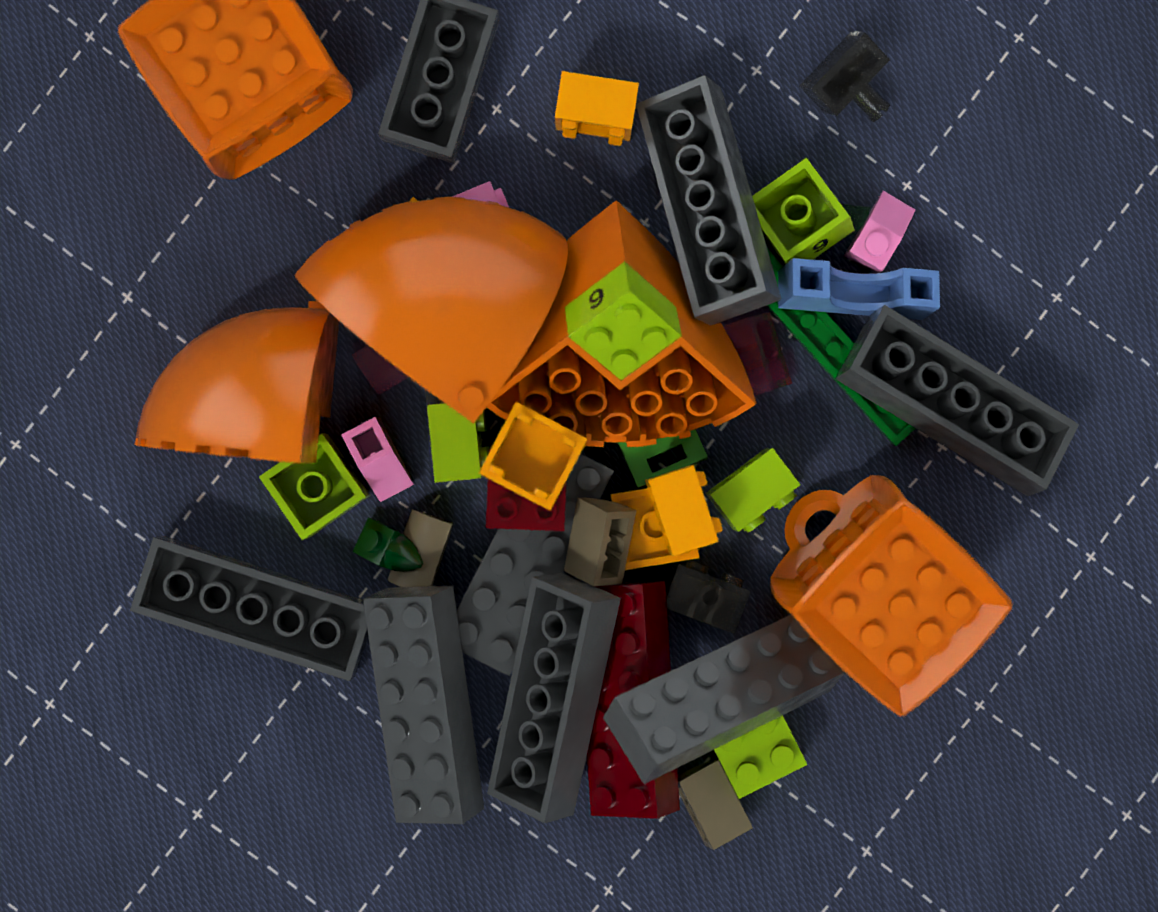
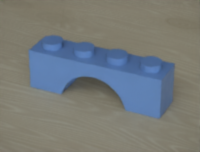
M792 258L778 271V288L782 299L778 301V308L870 316L883 305H886L907 319L923 320L940 308L939 271L901 268L884 273L858 274L837 270L831 266L830 261Z

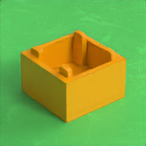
M562 71L555 111L556 130L563 131L562 136L570 139H575L577 133L608 138V144L614 146H621L622 141L630 142L639 83Z
M516 402L479 474L551 510L588 439Z
M689 465L645 480L669 554L676 556L719 542L716 533L722 532L723 529L719 518L710 516L701 489L702 486L707 485L703 471H696L694 465Z
M648 488L610 494L612 502L636 510L625 570L699 558L698 549L676 556L669 554Z

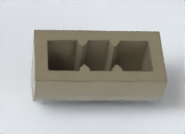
M577 498L564 571L591 586L622 584L636 510L612 501L595 498Z
M412 509L403 534L417 547L423 566L408 572L390 570L387 580L399 587L433 586L454 523Z
M719 760L700 764L678 775L679 795L705 846L715 850L753 828Z

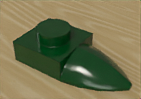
M368 517L352 552L378 566L393 571L408 572L422 568L421 555L408 537Z

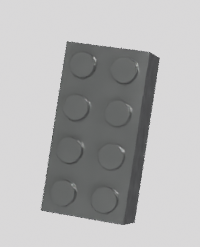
M420 0L378 132L383 142L455 164L499 25L498 10L468 0Z

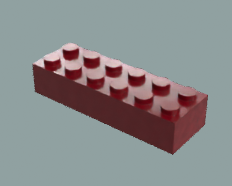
M665 581L622 582V584L594 586L621 597L587 751L591 816L658 819L680 810L677 768L644 784L603 716L615 697L671 671Z

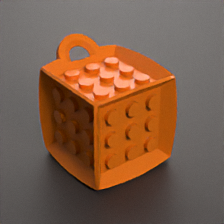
M149 0L130 15L118 28V34L159 103L190 144L202 156L208 168L216 176L223 179L234 180L287 151L330 120L352 100L353 89L350 82L339 72L295 0Z
M870 475L844 495L832 490H818L809 493L792 507L787 516L785 539L790 550L771 576V591L774 598L797 619L819 646L850 677L898 716L907 715L957 673L988 640L1012 609V601L1006 592L995 583L967 551L934 521L906 500L899 488L884 476ZM826 510L834 513L836 516L831 523L810 542L805 533L808 519L818 511Z

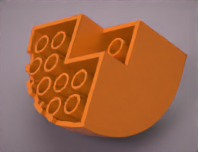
M436 197L434 200H423L414 203L409 201L382 209V212L362 221L358 220L350 224V228L331 241L328 240L315 251L295 273V277L323 307L365 343L423 388L474 424L512 374L542 326L564 276L568 257V245L566 238L560 232L523 211L520 212L492 201L484 202L465 199L464 197Z
M616 200L567 240V264L554 302L526 353L487 408L499 417L507 420L514 404L518 402L587 438L585 446L604 447V442H626L627 447H642L657 444L656 439L679 436L680 439L690 437V431L711 423L714 427H717L756 405V400L743 363L721 322L711 326L694 318L680 264L657 238ZM625 261L676 306L682 336L623 380H620L568 337L565 306Z
M308 301V308L286 307L254 311L225 320L206 330L190 341L174 356L153 385L143 406L137 427L135 445L192 453L249 457L250 459L316 463L320 417L330 418L339 320L318 301Z

